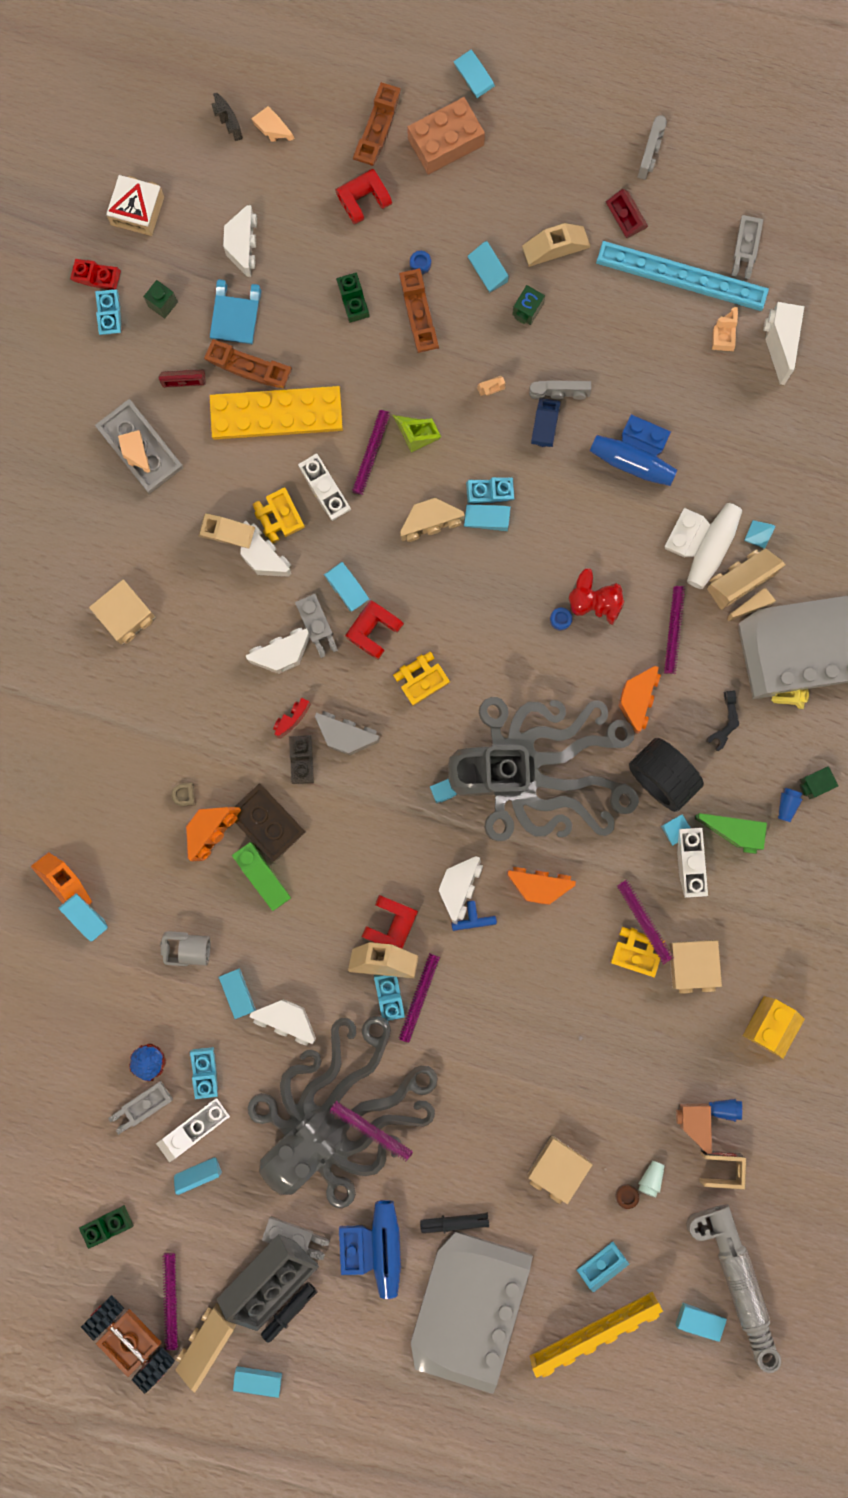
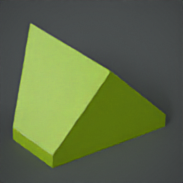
M393 415L411 453L441 438L432 418L416 419Z

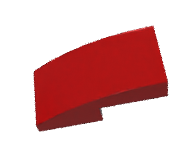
M75 259L70 279L91 287L116 290L121 270L118 267L98 265L95 261Z
M301 698L300 702L296 701L291 710L292 718L284 714L282 719H277L273 730H275L274 735L281 739L291 732L311 706L310 701Z

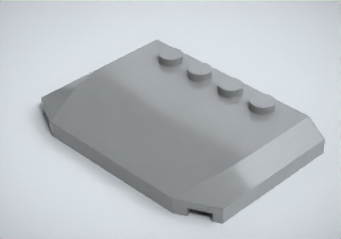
M848 596L758 609L738 624L753 699L772 697L778 693L848 683Z
M455 1230L451 1237L437 1250L413 1331L411 1348L415 1370L493 1394L498 1383L530 1272L532 1254Z

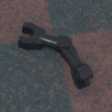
M735 690L723 692L724 701L728 709V722L721 731L718 730L707 738L708 743H711L714 738L718 739L719 745L715 748L716 751L724 748L728 740L727 736L739 726L735 707Z

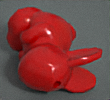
M584 569L579 574L576 588L569 594L568 599L571 611L576 616H583L593 610L597 617L605 615L609 624L614 625L625 603L621 586L614 583L593 591V572L591 569Z

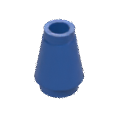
M785 788L784 793L781 792L779 819L791 822L803 800L801 798L803 793L789 788Z
M729 1099L709 1102L711 1116L734 1122L742 1120V1101Z

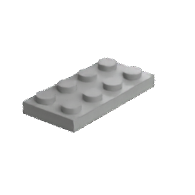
M130 399L95 425L149 494L184 468ZM137 430L140 431L150 472H144L143 468L128 464L127 459L122 455L119 435Z

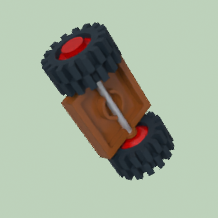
M111 1295L90 1315L91 1317L81 1328L93 1341L107 1328L108 1331L96 1342V1345L127 1377L142 1365V1368L131 1380L145 1394L164 1376L175 1360L163 1347L149 1358L162 1342L130 1309L116 1323L113 1322L125 1308Z

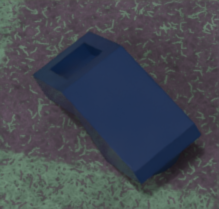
M539 398L531 444L540 447H553L561 401Z

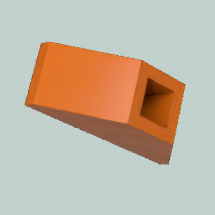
M654 666L624 684L618 706L627 722L634 728V733L638 734L641 732V729H646L649 717L645 715L647 708H651L655 696L651 695L653 686L657 687L661 674H657L659 667Z
M239 807L199 809L186 826L188 859L190 861L206 860L210 856L214 845L223 839L227 828L236 822L237 815L241 809Z
M48 852L31 865L35 873L63 904L76 893L88 905L92 903L78 877L62 860Z
M513 867V871L508 870L507 872L508 878L524 900L528 902L550 905L576 885V881H572L571 876L558 874L557 878L548 877L549 872L535 871V874L526 873L527 869Z

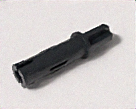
M488 1212L444 1217L442 1215V1218L423 1219L420 1221V1229L423 1234L435 1232L446 1234V1232L455 1230L489 1228Z
M307 1281L278 1314H274V1320L261 1333L262 1338L269 1343L283 1328L287 1329L289 1327L288 1323L318 1293L317 1289Z

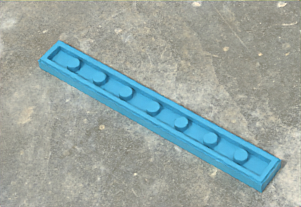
M606 241L602 242L596 262L599 265L758 311L763 310L769 288Z

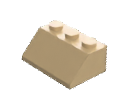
M766 548L761 552L757 549L746 556L748 560L741 564L738 561L728 568L730 572L724 576L719 573L713 577L707 590L719 608L723 610L777 575L785 566V563Z
M218 1303L215 1304L213 1309L208 1307L201 1318L204 1321L201 1329L195 1328L188 1339L192 1342L188 1350L183 1348L176 1359L179 1364L175 1371L193 1392H196L236 1326V1324L225 1320Z

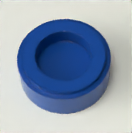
M425 251L414 252L410 257L411 270L420 268L421 274L427 273L431 268L430 255Z
M563 607L555 609L550 616L551 626L559 631L569 628L572 623L571 612Z

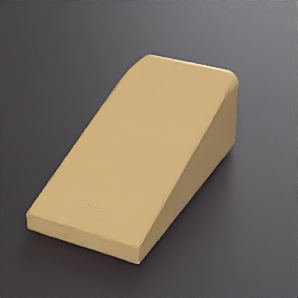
M764 588L727 617V620L731 621L755 612L758 609L766 608L776 602V600Z

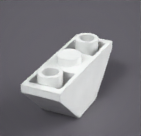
M251 205L244 207L224 225L223 247L226 256L247 277H251V269H255V255H252V248H256V235H253V228L257 227V215L253 214Z
M317 453L298 464L313 494L332 521L351 510Z
M254 523L250 525L255 527L250 548L241 547L240 554L257 575L289 577L292 574L289 569L291 564L283 555L280 558L274 552L277 550L276 547L269 540L264 541L260 537L262 532Z
M302 628L295 629L290 632V636L284 639L278 637L269 642L270 645L266 647L257 646L249 651L250 654L246 655V658L251 664L280 674L300 664L310 634L307 628L304 630Z
M702 828L679 829L677 855L679 877L684 897L708 896Z
M475 856L447 869L439 893L454 924H457L459 919L463 920L466 914L467 907L464 906L467 898H472L475 886L472 885L475 877H480L483 865H480V857Z
M283 999L250 1014V1017L254 1019L253 1023L265 1028L267 1025L275 1028L274 1032L287 1037V1034L295 1036V1041L307 1046L308 1043L313 1044L316 1037L305 1009L301 1006Z

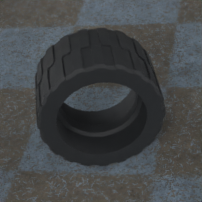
M654 738L629 763L630 771L642 787L659 803L674 812H678L704 785L702 777L692 763L670 743L660 738Z

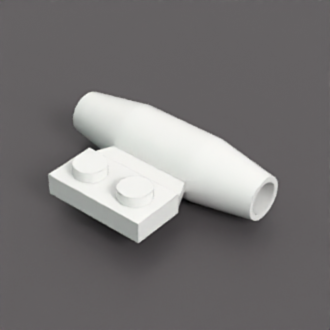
M726 503L711 525L704 516L686 508L683 509L665 545V549L684 558L694 557L687 583L691 586L703 589L719 568L735 536L742 514L740 507Z

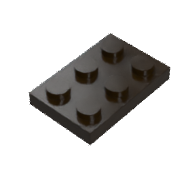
M260 783L235 806L241 809L235 823L272 863L306 833Z

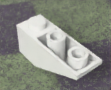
M216 1098L156 1144L167 1160L171 1162L230 1116Z

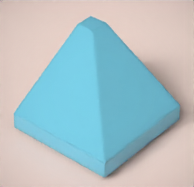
M753 520L744 541L765 549L775 526Z

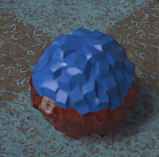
M153 1044L141 1045L131 1054L129 1069L133 1075L142 1080L154 1081V1078H157L164 1071L163 1068L166 1064L165 1055L158 1046Z

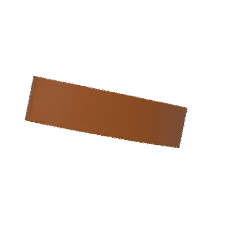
M380 82L374 99L373 110L363 137L358 142L353 160L374 166L391 127L401 88Z
M420 268L399 273L417 353L439 349Z
M212 339L204 357L206 361L228 372L277 388L285 387L292 371L290 366L273 360L268 362L251 356L215 339Z

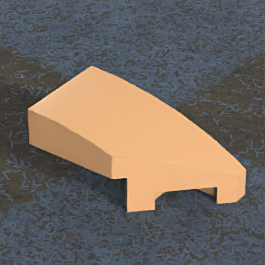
M269 106L251 118L254 125L265 136H269L271 142L276 141L278 138H287L288 141L294 139L288 127Z
M738 307L732 308L730 313L718 319L717 324L713 328L712 350L734 351Z
M498 376L479 383L477 389L480 396L504 390V378Z
M137 430L119 435L122 455L127 459L128 464L143 468L144 472H150L140 431Z

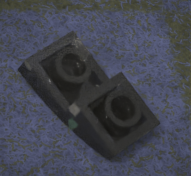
M213 93L215 102L211 103L214 115L219 116L221 124L226 123L228 134L233 133L235 141L242 140L241 129L233 110L221 95Z
M289 736L291 783H314L312 736Z

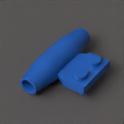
M632 414L622 432V441L597 435L590 449V452L611 466L646 481L671 486L677 473V469L657 457L662 453L671 431Z
M381 1200L375 1202L372 1230L363 1225L339 1227L341 1275H364L374 1269L379 1297L392 1299L398 1296L401 1273L400 1231L394 1202L391 1200Z

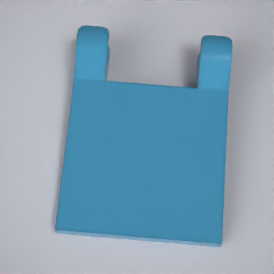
M217 280L210 339L253 345L258 305L261 297L260 286L252 284L250 300L227 297L228 286L226 281Z

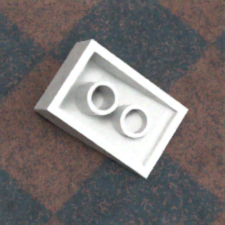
M778 302L774 310H770L769 317L765 319L763 331H767L765 340L779 383L785 385L795 368L804 306Z

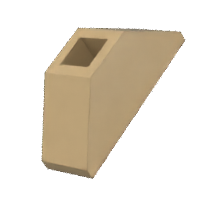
M567 223L545 229L522 245L529 267L590 248L584 226Z
M437 498L414 504L400 531L401 540L412 542L419 539L420 535L426 533L434 535L439 533L442 528L448 526L449 528L458 527L464 521V512Z
M205 513L198 537L249 549L255 527Z
M369 942L352 949L348 971L415 979L419 957L391 944Z

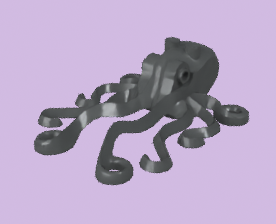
M490 697L485 699L480 705L479 716L482 722L490 727L493 744L491 747L459 749L450 756L448 778L451 789L459 796L495 795V811L487 817L484 825L486 834L494 841H505L510 838L514 831V821L508 812L504 811L505 803L508 800L512 801L515 815L522 827L535 837L547 836L559 822L565 823L566 828L563 831H558L556 835L558 837H566L572 830V822L567 816L559 814L554 816L545 826L537 827L528 818L523 808L524 805L540 811H552L563 807L571 808L584 819L596 834L606 836L614 830L615 825L613 816L609 812L603 811L600 814L608 822V826L603 829L576 799L559 796L543 800L537 796L536 789L543 787L569 791L581 789L589 785L611 789L610 804L614 811L619 814H629L637 808L639 797L635 790L626 784L616 783L592 775L574 780L552 778L541 774L538 768L546 764L566 763L589 746L606 748L627 747L632 743L635 736L632 725L626 720H616L609 724L604 737L592 735L580 738L562 752H537L534 749V741L543 737L563 741L572 738L585 723L594 708L601 710V716L596 718L595 723L602 725L608 718L607 706L598 700L588 703L578 718L567 729L559 730L538 726L520 733L519 730L523 720L531 711L539 712L553 723L560 722L566 715V708L557 700H551L549 703L550 706H555L559 709L560 712L556 716L540 702H527L514 715L508 738H504L501 735L500 728L503 727L508 718V707L502 699ZM490 705L498 708L499 716L497 719L489 716L487 709ZM618 727H622L625 731L623 741L618 740L615 736V730ZM623 793L629 798V805L627 807H623L619 803V798ZM498 819H501L505 825L503 833L500 834L496 833L493 829L494 822Z
M380 1016L370 1017L364 1022L362 1027L364 1040L375 1047L371 1060L363 1068L345 1077L322 1106H317L314 1103V1095L318 1090L330 1084L340 1071V1026L346 1025L348 1027V1039H354L356 1036V1026L349 1018H340L332 1025L331 1065L324 1074L315 1078L306 1086L298 1104L294 1103L292 1097L291 1079L297 1074L316 1072L322 1062L320 1054L314 1050L304 1051L300 1055V1059L305 1060L307 1057H313L314 1064L311 1066L294 1065L282 1074L280 1092L283 1104L290 1115L289 1120H283L278 1116L277 1102L271 1095L261 1093L255 1095L250 1100L248 1105L250 1118L260 1124L271 1122L283 1133V1137L261 1158L259 1165L261 1177L279 1195H293L318 1171L328 1183L326 1196L329 1203L334 1207L344 1208L354 1201L356 1195L355 1186L348 1178L334 1176L331 1172V1166L335 1164L344 1171L359 1176L375 1175L384 1167L386 1162V1146L383 1148L384 1145L381 1146V1143L378 1145L377 1159L372 1165H359L348 1161L347 1158L365 1150L373 1142L374 1138L371 1140L372 1137L369 1138V1135L367 1136L366 1133L357 1141H350L346 1133L353 1124L350 1125V1122L347 1124L348 1121L345 1122V1119L342 1121L343 1118L335 1119L333 1111L330 1113L331 1110H329L335 1101H338L337 1103L341 1101L346 1092L356 1082L369 1076L379 1065L391 1034L389 1022L386 1018ZM372 1024L381 1025L383 1028L382 1036L373 1037L369 1032L370 1026ZM429 1066L415 1067L406 1075L393 1095L361 1102L351 1110L355 1112L354 1114L357 1113V1115H360L359 1117H362L368 1112L382 1111L398 1105L405 1098L408 1091H413L418 1095L429 1094L437 1086V1074ZM423 1073L429 1076L430 1083L427 1087L418 1086L416 1083L418 1074ZM417 1101L414 1103V1109H425L427 1111L426 1118L383 1115L375 1119L371 1125L379 1129L387 1125L424 1127L433 1121L435 1109L427 1101ZM259 1102H265L269 1106V1113L266 1115L257 1114L256 1105ZM388 1135L393 1137V1139L398 1140V1142H400L401 1144V1141L397 1136ZM392 1151L391 1156L396 1158L398 1154L395 1156L396 1152L393 1154L394 1151ZM337 1186H343L347 1189L348 1195L345 1199L340 1200L335 1197L334 1191Z

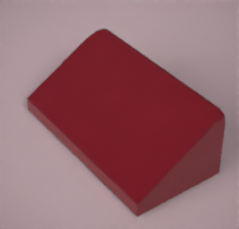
M621 189L606 201L626 238L648 227L627 190Z
M204 369L164 371L158 376L163 388L206 385Z

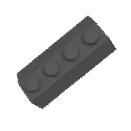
M278 1234L217 1298L225 1320L258 1331L319 1268L318 1263L294 1240Z

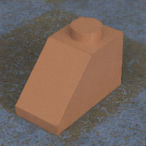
M680 1104V1110H676L677 1124H680V1128L707 1154H712L711 1106L708 1104Z

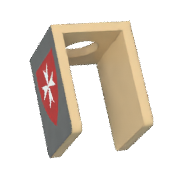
M701 1151L700 1155L704 1159L736 1161V1180L700 1178L699 1182L704 1187L745 1189L746 1157L741 1153L712 1151V1154H707L705 1151Z

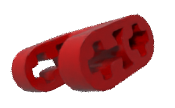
M373 168L335 189L340 203L354 225L364 220V215L356 200L372 193L381 209L392 205L387 189Z
M370 600L345 634V638L373 658L379 660L385 650L368 638L372 630L380 622L398 633L404 623L389 611Z
M379 895L375 906L395 914L386 935L366 926L361 937L375 943L391 944L403 949L418 911Z

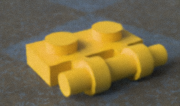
M285 487L266 496L269 505L263 507L260 501L252 504L255 510L254 514L264 528L263 533L272 544L279 541L276 533L280 530L287 537L305 528ZM274 513L278 522L271 524L268 515Z
M431 652L416 657L417 660L407 666L403 665L399 668L398 672L393 674L397 682L403 678L407 680L408 683L401 686V689L412 706H415L450 683L439 663L433 667L429 666L428 663L435 659ZM422 667L424 672L413 678L411 673Z
M621 927L619 935L627 937L626 944L616 943L610 963L655 978L661 957L653 953L654 948L646 937L647 935L638 932V929L633 927L630 929ZM635 940L647 944L646 949L642 950L633 947Z

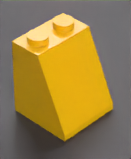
M764 996L742 1036L784 1059L805 1019L796 1010L779 1000Z

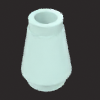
M652 1160L651 1165H649L638 1183L640 1185V1192L656 1198L657 1193H660L665 1167L663 1164Z

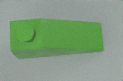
M701 813L696 814L695 819L735 847L743 848L744 853L757 854V850H764L766 822Z
M248 843L232 855L272 911L291 899L254 843Z

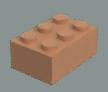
M465 97L407 126L408 140L428 175L484 146L485 132Z

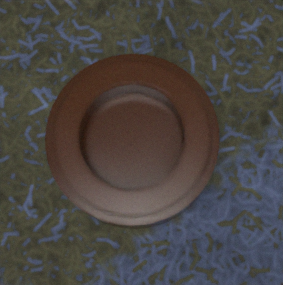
M624 1184L617 1189L615 1194L616 1201L622 1208L632 1209L638 1204L639 1193L634 1186Z

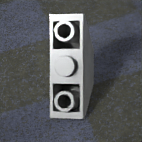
M325 711L322 714L316 713L315 715L325 741L331 749L352 755L379 743L380 737L376 735L377 731L371 728L364 727V730L355 727L356 723L346 719L340 722L335 720V715Z

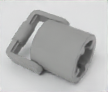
M164 932L160 942L163 962L166 965L188 966L189 964L207 966L210 958V936L188 935L186 932ZM168 939L180 940L178 958L169 957L170 946Z

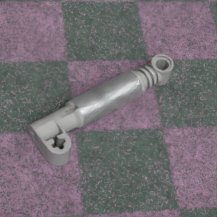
M720 1205L692 1214L686 1223L689 1233L699 1241L716 1238L720 1250L718 1257L742 1330L747 1332L749 1336L748 1339L755 1362L764 1372L774 1373L781 1365V1357L773 1342L771 1331H769L770 1317L763 1301L764 1299L755 1277L748 1251L741 1243L729 1205ZM706 1217L710 1219L713 1228L711 1231L705 1226L707 1225ZM698 1222L704 1225L701 1227L702 1231L700 1232L695 1229L698 1227ZM766 1353H771L772 1359L766 1363L762 1362V1357Z

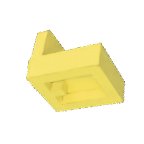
M809 690L778 693L772 696V701L778 704L796 705L799 709H804L805 702L807 703L809 699Z

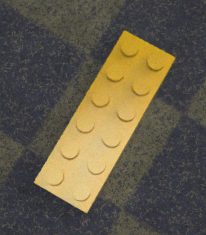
M340 386L210 395L213 440L343 431Z
M650 1292L530 1355L532 1370L536 1378L541 1375L542 1377L551 1375L555 1368L562 1364L563 1366L572 1364L576 1357L583 1353L584 1355L593 1353L597 1346L604 1342L605 1344L614 1342L618 1338L617 1336L625 1331L626 1333L635 1331L639 1327L638 1325L644 1321L652 1322L656 1320L663 1310L654 1293Z

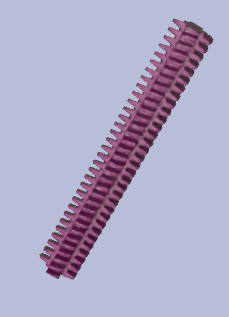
M378 411L380 413H378V418H376V423H374L373 433H371V438H369L366 453H364L365 456L362 459V466H360V471H358V476H356L357 479H355L356 481L352 492L355 494L363 495L362 492L365 490L364 487L366 485L364 484L368 482L366 480L368 479L367 477H370L368 474H370L371 467L374 465L373 462L375 461L373 459L376 457L375 454H377V449L380 447L378 444H381L380 439L383 437L382 434L385 432L384 429H386L385 427L390 417L388 414L390 412Z
M675 586L672 591L674 594H672L673 602H671V621H669L670 629H668L664 674H676L674 671H677L674 669L677 668L675 667L677 666L675 661L678 660L676 659L678 657L676 652L679 651L676 650L679 649L677 644H680L677 642L680 641L678 640L680 638L678 633H681L679 632L681 630L679 625L682 624L679 623L682 622L680 621L682 620L680 615L683 614L681 613L683 611L681 606L684 605L681 604L684 603L682 598L685 597L682 596L685 595L683 594L685 593L683 591L685 586Z
M626 879L617 887L620 889L619 891H622L620 893L624 896L623 898L627 901L626 903H629V908H632L630 910L634 913L633 915L637 918L636 920L640 923L639 925H642V930H645L646 937L650 940L649 942L653 945L652 947L656 950L655 952H658L657 955L661 957L660 960L664 962V965L673 959L671 958L673 954L670 955L671 952L668 953L670 949L667 950L668 947L665 948L667 946L664 945L666 942L662 943L664 941L661 940L663 937L659 938L661 936H658L660 932L656 933L658 930L655 931L656 928H653L655 925L652 926L653 923H650L652 922L650 920L651 917L648 918L649 915L646 916L648 913H645L646 910L643 911L645 908L642 909L643 906H640L642 903L639 904L640 901L636 899L638 895L635 896L636 893L633 894L635 891L632 892L633 888L630 889L632 886L629 887L630 884H627L628 882L626 881L628 879Z
M429 953L430 956H428L427 964L424 966L423 975L421 974L422 977H420L422 980H419L420 983L417 985L419 988H416L418 991L414 993L416 995L413 996L415 999L411 1001L413 1004H410L412 1007L408 1009L410 1012H407L409 1015H406L408 1018L404 1020L406 1023H403L405 1026H402L404 1028H402L403 1031H400L402 1034H399L400 1039L398 1040L410 1042L417 1023L416 1020L419 1018V1012H421L422 1004H424L425 996H427L426 993H428L429 985L432 982L431 980L438 964L437 961L440 959L439 956Z
M335 1101L330 1107V1113L333 1111V1114L336 1113L335 1116L338 1114L340 1119L343 1118L342 1121L345 1119V1122L348 1121L347 1124L349 1122L350 1125L353 1124L352 1127L355 1126L354 1129L357 1127V1130L360 1129L359 1132L362 1130V1133L365 1132L364 1135L367 1133L369 1138L372 1137L371 1140L374 1138V1141L377 1140L376 1143L379 1141L381 1146L384 1145L383 1148L386 1146V1149L389 1148L388 1151L391 1149V1152L394 1151L393 1154L396 1152L395 1156L398 1154V1157L401 1156L400 1159L402 1157L403 1160L406 1159L405 1162L411 1157L413 1152L410 1148L405 1147L398 1140L383 1133L384 1131L371 1125L372 1123H369V1121L366 1122L367 1120L359 1117L360 1115H357V1113L354 1114L355 1112L350 1111L347 1107L345 1108L340 1102L337 1103L338 1101Z
M163 1253L165 1254L162 1256L165 1257L162 1259L165 1260L162 1262L165 1263L162 1265L165 1266L162 1268L165 1269L163 1271L165 1272L163 1274L165 1275L163 1277L165 1278L163 1280L165 1281L163 1283L165 1284L163 1290H166L163 1292L166 1293L163 1295L166 1296L163 1298L166 1299L163 1301L166 1302L163 1304L166 1305L164 1306V1308L166 1307L164 1311L166 1310L164 1314L166 1313L164 1317L166 1316L164 1320L166 1319L164 1326L167 1325L164 1327L167 1328L164 1330L167 1331L164 1333L167 1334L164 1336L167 1337L164 1339L167 1340L164 1343H167L165 1349L177 1350L175 1253Z

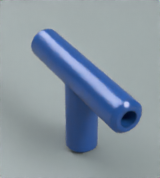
M467 901L469 920L458 921L457 924L451 923L452 930L457 931L496 925L497 920L496 916L478 918L475 901Z

